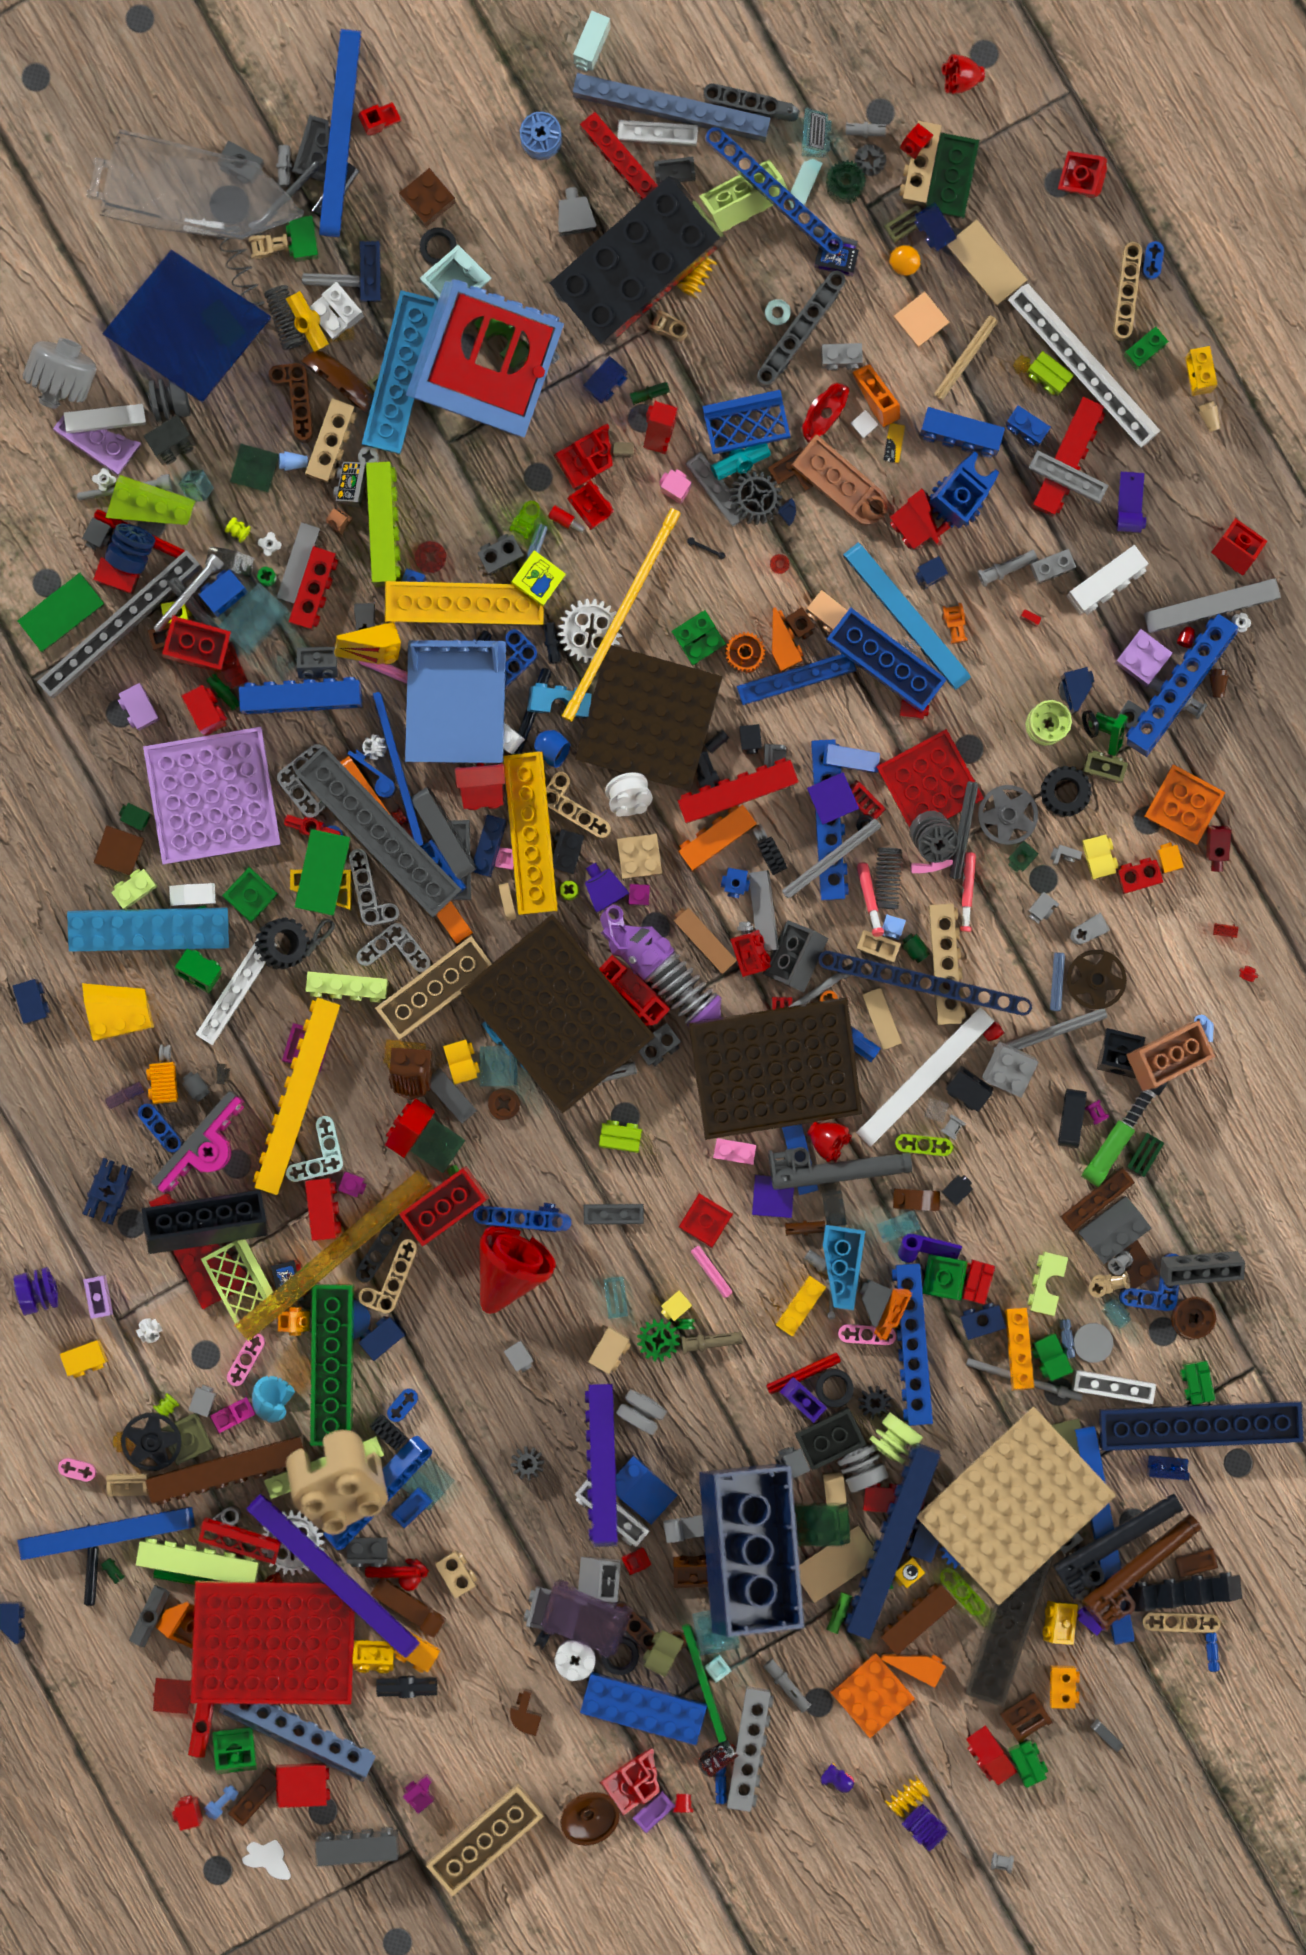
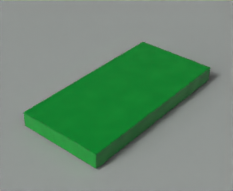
M78 573L17 621L43 653L105 604L84 576Z
M311 829L295 908L334 916L351 837Z

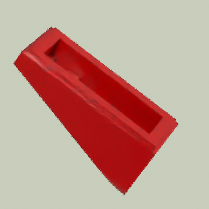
M855 780L850 785L853 794L859 788L861 789L854 796L856 802L864 793L866 794L859 803L857 802L858 810L863 815H870L868 812L875 805L878 808L870 815L873 819H877L886 810L858 780ZM871 799L872 802L864 809L863 806Z

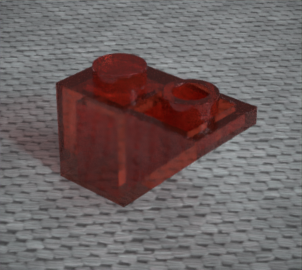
M229 642L221 668L230 689L248 682L232 642Z

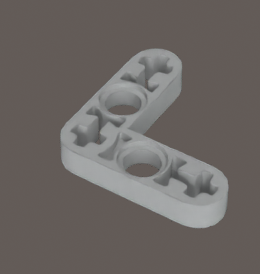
M399 923L390 925L357 953L358 963L363 966H369L396 945L418 972H424L431 966L429 957L406 928ZM394 927L397 929L401 928V936H394L392 938L394 943L391 944L384 934L388 933L390 936L393 934L392 929ZM384 939L387 942V947L384 950H378L376 948L377 940ZM412 942L415 945L414 952L406 953L404 951L405 943ZM372 945L373 949L379 954L375 957L373 953L369 956V962H362V952L369 953L371 950L368 947ZM418 950H420L421 954L418 955L420 959L427 960V962L425 963L426 967L424 969L422 967L418 968L416 966L418 964V961L415 958L413 959V961H411L410 957L414 956L418 952Z

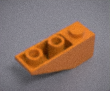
M774 607L772 610V657L781 673L801 663V657L804 654L799 645L795 646L792 640L795 638L790 628L787 629L783 623L786 621L781 610L777 611L776 607Z

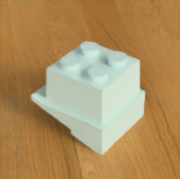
M457 245L422 275L420 281L439 300L445 281L451 282L452 279L460 280L467 283L468 288L470 286L482 288L492 278ZM457 296L455 298L451 312L453 311Z

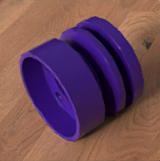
M48 1267L42 1268V1276L39 1270H34V1280L31 1279L28 1272L14 1276L15 1292L24 1316L37 1313L38 1303H41L44 1310L49 1309V1303L52 1308L59 1306L56 1281Z

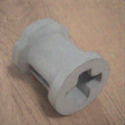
M951 1114L949 1122L941 1132L956 1140V1135L966 1123Z
M1122 1250L1116 1255V1258L1108 1262V1268L1113 1274L1121 1275L1125 1271V1267L1133 1263V1257L1128 1251Z
M993 1852L990 1869L1004 1870L1011 1874L1014 1856L1010 1855V1857Z

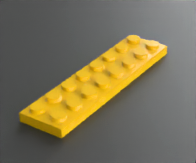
M385 582V622L543 625V606L513 584Z
M543 752L503 756L518 915L558 911Z

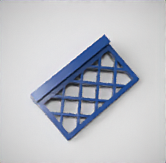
M781 390L703 406V415L713 454L791 438ZM779 406L780 414L777 418L768 414L770 408ZM757 411L762 414L758 422L748 417L751 412ZM734 415L743 418L738 426L729 422L730 418ZM765 416L774 421L769 429L760 425ZM718 419L723 422L719 430L711 427V420ZM745 421L755 425L750 433L741 429ZM726 424L735 429L730 438L721 433ZM776 424L784 427V434L777 435L772 432ZM757 428L766 432L765 436L761 439L752 436ZM737 432L747 436L744 442L737 443L733 440ZM718 436L727 440L723 447H715L714 442Z

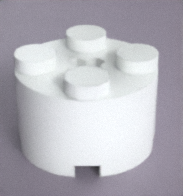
M579 1638L567 1639L559 1646L555 1656V1665L560 1675L570 1681H579L591 1674L595 1666V1652L587 1641ZM572 1655H574L575 1657H580L578 1664L576 1662H571Z

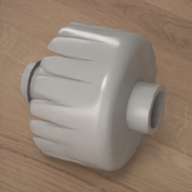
M59 338L58 343L40 341L33 345L23 372V379L27 384H30L32 380L34 388L38 386L40 381L39 390L42 393V396H38L40 404L56 409L60 406L59 400L65 399L68 394L70 402L75 400L76 402H83L86 400L97 367L91 358L80 352L82 348L80 344L66 338Z

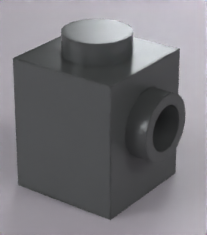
M92 517L82 537L86 542L85 546L95 551L97 548L102 550L104 546L107 547L112 538L110 533L113 528Z

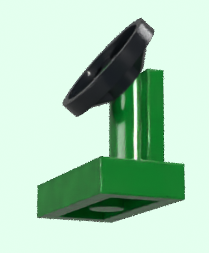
M1091 710L1084 711L1082 723L1087 735L1091 738L1097 737L1099 730L1110 734L1108 754L1116 756L1124 742L1128 716L1120 714L1117 719H1114L1100 712H1097L1095 716ZM1087 714L1089 715L1088 724H1087V720H1086Z

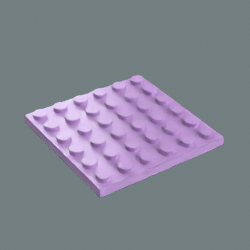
M262 727L143 746L163 865L281 845Z

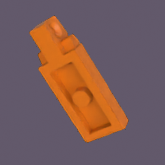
M893 1289L874 1332L881 1340H887L892 1328L898 1326L912 1296L908 1289Z

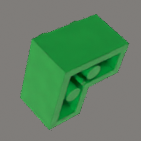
M1055 1333L1032 1342L1034 1347L1031 1348L1034 1358H1039L1041 1366L1038 1367L1044 1378L1053 1381L1073 1372Z

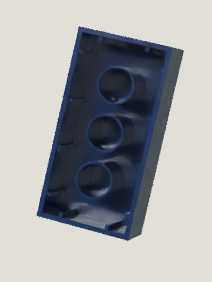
M768 1464L699 1472L712 1633L733 1637L804 1628L791 1466Z

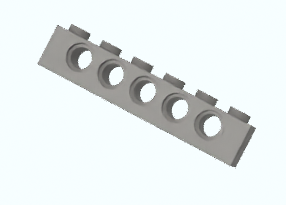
M746 1686L727 1801V1808L751 1812V1808L756 1807L757 1795H754L755 1787H759L761 1775H757L758 1767H762L764 1755H760L761 1748L766 1746L767 1741L764 1729L765 1727L769 1728L770 1716L767 1715L768 1707L772 1708L774 1696L770 1695L771 1692L768 1689ZM754 1705H761L763 1711L760 1714H754L751 1711ZM750 1725H758L760 1728L759 1732L751 1734L748 1731ZM753 1744L756 1747V1751L753 1754H748L745 1751V1747ZM745 1764H749L753 1767V1771L745 1774L742 1772V1767ZM746 1784L750 1787L748 1793L742 1794L738 1790L739 1786Z

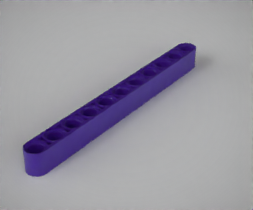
M259 1494L246 1508L251 1515L403 1657L407 1658L416 1649L420 1642L265 1496Z

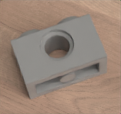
M1066 549L1032 563L1030 568L1038 585L1073 571L1076 565L1070 550Z

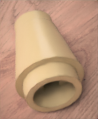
M1214 401L1198 406L1200 410L1198 413L1209 429V432L1220 429L1218 409Z

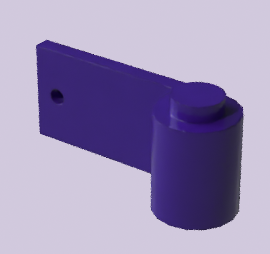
M1120 472L1117 512L1118 532L1141 533L1142 529L1146 528V517H1143L1142 513L1145 473Z
M907 1234L903 1237L898 1250V1256L902 1261L908 1263L916 1260L919 1251L958 1259L962 1246L916 1234Z

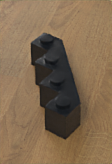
M1231 1571L1220 1572L1219 1576L1210 1577L1193 1575L1191 1579L1184 1580L1166 1578L1163 1579V1582L1147 1584V1581L1136 1582L1135 1586L1127 1589L1128 1594L1135 1603L1133 1612H1146L1158 1608H1177L1185 1605H1204L1212 1602H1232L1243 1599L1240 1575H1232Z

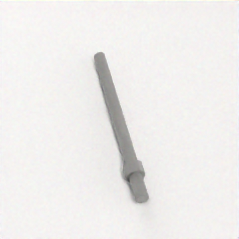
M853 962L847 966H842L843 969L851 970L853 967ZM837 972L790 1006L807 1004L838 981L846 979L850 975Z
M971 1358L967 1359L966 1366L1011 1380L1009 1370ZM1033 1378L1034 1387L1055 1393L1057 1397L1064 1399L1067 1397L1080 1402L1082 1400L1083 1394L1068 1390L1066 1386L1060 1385L1059 1387Z

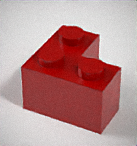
M414 1099L411 1104L407 1103L401 1112L403 1116L400 1114L393 1122L395 1128L392 1126L386 1134L388 1140L385 1146L403 1158L411 1150L435 1113V1110L418 1099Z
M986 1725L966 1738L970 1745L967 1749L973 1757L977 1756L979 1758L976 1762L989 1781L994 1780L997 1785H1000L1017 1773V1770Z

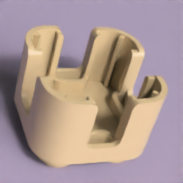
M347 1430L336 1431L324 1437L323 1444L327 1464L313 1473L311 1471L309 1455L303 1449L293 1452L286 1460L294 1506L317 1528L324 1530L328 1534L341 1533L348 1525L364 1517L377 1515L388 1500L380 1457L375 1452L365 1456L361 1438L356 1433Z

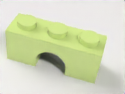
M1044 1251L1043 1255L1038 1256L1036 1266L1039 1267L1038 1275L1034 1274L1032 1286H1035L1033 1294H1029L1027 1305L1030 1306L1029 1310L1055 1316L1059 1296L1048 1293L1046 1281L1054 1275L1064 1277L1068 1257Z

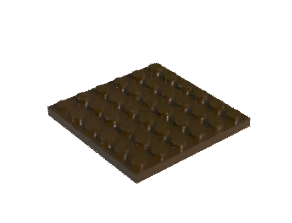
M611 645L603 659L589 708V717H587L575 760L621 773H639L644 775L647 780L691 792L723 676Z

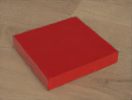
M699 1193L678 1227L713 1248L733 1213Z

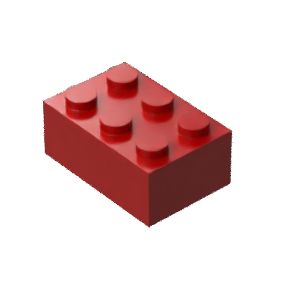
M172 616L162 658L220 673L231 631Z
M201 685L181 695L196 726L204 736H208L227 726L225 721L228 719L223 709L219 705L216 706L215 703L218 702V699L210 688Z
M332 1178L305 1181L312 1241L338 1238V1234L342 1233L341 1222H337L336 1214L339 1213V1203L334 1200V1194L337 1193L336 1182H332Z

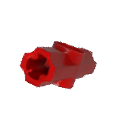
M197 1703L188 1755L192 1757L205 1758L215 1704ZM200 1721L205 1722L207 1730L200 1731L197 1728V1723Z

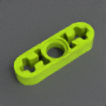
M900 1134L895 1139V1146L901 1152L948 1156L953 1150L952 1142L946 1138ZM906 1137V1141L913 1142L912 1138H917L915 1150H911L912 1146L906 1145L905 1149H902V1145L898 1144L899 1140ZM922 1139L928 1140L930 1144L929 1149L926 1151H922L918 1147V1143ZM932 1140H936L935 1144L942 1145V1142L945 1141L946 1145L949 1146V1150L941 1153V1149L935 1148V1153L931 1152L933 1148Z

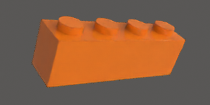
M744 805L732 807L728 810L729 815L725 818H722V816L718 817L712 822L713 826L708 830L703 828L695 834L697 836L696 839L692 842L688 839L679 846L681 850L678 853L691 871L697 869L757 825Z

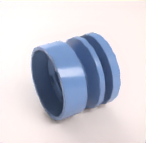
M534 112L528 115L522 122L520 138L525 153L531 158L545 160L553 157L559 151L562 143L561 127L557 119L550 113ZM541 130H543V131H544V135H541L540 137H538V136H537V132L540 133Z

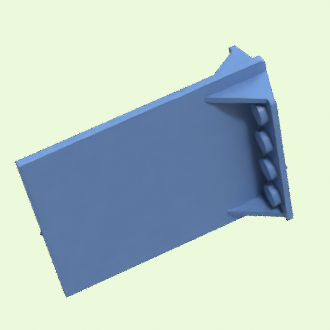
M475 639L474 641H408L405 762L503 763L505 641H477Z

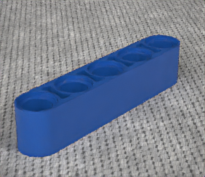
M479 1206L473 1212L474 1220L479 1224L566 1231L571 1227L572 1223L568 1214L490 1206ZM485 1210L488 1214L486 1220H484L482 1217V1214ZM503 1212H505L506 1214V1220L504 1222L501 1220V1214ZM521 1214H524L525 1221L523 1223H521L519 1219ZM541 1215L544 1218V1222L542 1225L538 1223V1219ZM559 1217L562 1218L563 1222L561 1227L557 1225V1219Z

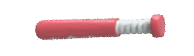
M972 852L965 853L963 864L962 926L959 928V931L971 932L972 929L969 922L976 855Z
M861 862L857 865V872L868 914L871 916L873 925L872 935L879 937L884 934V929L880 926L877 914L878 907L868 864Z

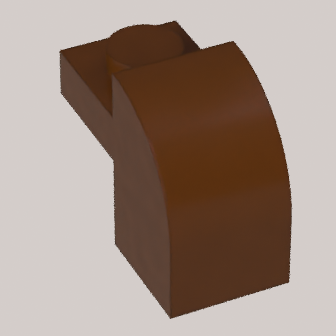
M894 1188L893 1208L939 1211L940 1191Z
M524 1688L523 1693L519 1692L516 1702L520 1706L515 1707L511 1705L510 1719L519 1731L536 1736L542 1714L527 1710L532 1690Z

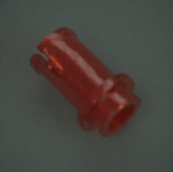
M1215 923L1213 935L1231 937L1233 940V938H1237L1239 926Z

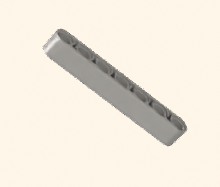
M1270 579L1144 613L1148 632L1152 633L1217 616L1218 614L1221 615L1280 599L1281 595L1277 580Z

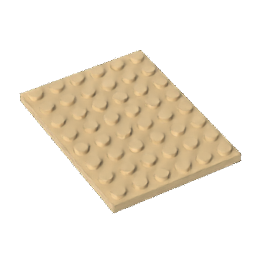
M1033 1406L920 1511L917 1518L987 1594L1000 1605L1117 1495Z

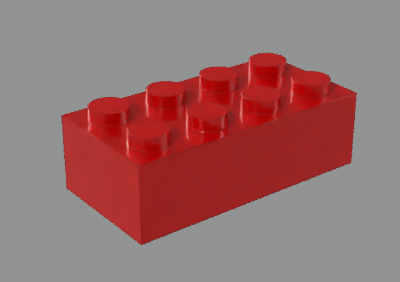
M465 1166L399 1215L423 1247L488 1200L489 1196L468 1167Z

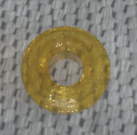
M1019 356L1013 363L1015 372L1017 374L1025 373L1031 366V359L1028 356Z

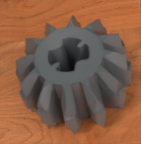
M525 1446L524 1454L520 1449H517L520 1457L512 1455V1459L518 1461L510 1464L511 1467L518 1466L513 1473L522 1472L519 1479L522 1480L524 1474H527V1480L530 1481L531 1473L535 1478L539 1476L535 1470L543 1472V1468L537 1465L544 1464L545 1461L537 1460L542 1456V1453L539 1452L537 1455H534L536 1448L533 1447L531 1453H528V1446ZM528 1458L531 1459L533 1466L523 1467L522 1461H526Z

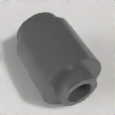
M190 1072L183 1078L184 1083L181 1085L192 1099H196L197 1102L210 1093L208 1085L198 1072L195 1074Z

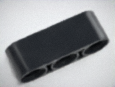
M1066 1089L1058 1146L1078 1149L1087 1091Z

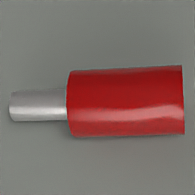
M554 505L548 515L549 519L566 529L572 527L581 533L585 529L583 525L574 521L575 516L565 511L562 507Z

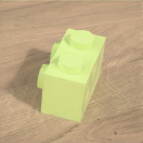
M137 869L130 874L131 879L127 882L121 881L113 887L115 890L111 893L123 909H128L158 887L145 869L142 871Z

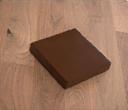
M106 825L93 863L130 875L134 871L145 839Z

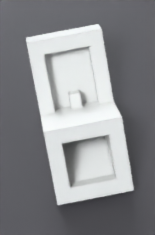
M215 883L169 886L170 906L216 903Z

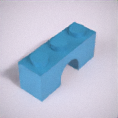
M536 683L535 686L529 687L527 711L549 713L551 704L555 699L562 700L567 706L577 688H574V691H569L565 686H555L554 689L547 688L548 684ZM592 693L585 694L575 717H589Z

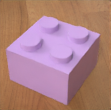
M1140 629L1116 660L1115 664L1147 687L1171 656L1172 652Z

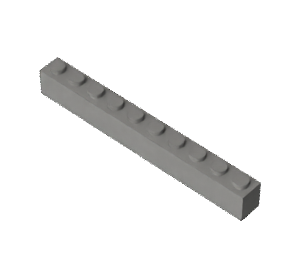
M187 550L183 552L37 683L54 699L174 593L168 585L171 579L177 577L184 584L202 568L201 565Z

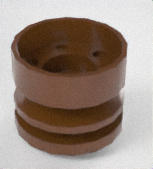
M1190 1297L1179 1302L1171 1315V1323L1175 1332L1188 1340L1201 1339L1210 1334L1217 1320L1216 1311L1212 1304L1200 1297ZM1189 1314L1191 1316H1197V1318L1195 1319L1196 1324L1194 1322L1189 1323Z

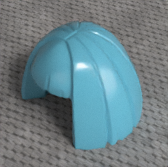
M275 1376L260 1378L256 1382L252 1393V1404L257 1416L269 1423L281 1421L286 1415L284 1405L294 1395V1388L288 1385V1382L285 1380L282 1381L281 1378L278 1379Z

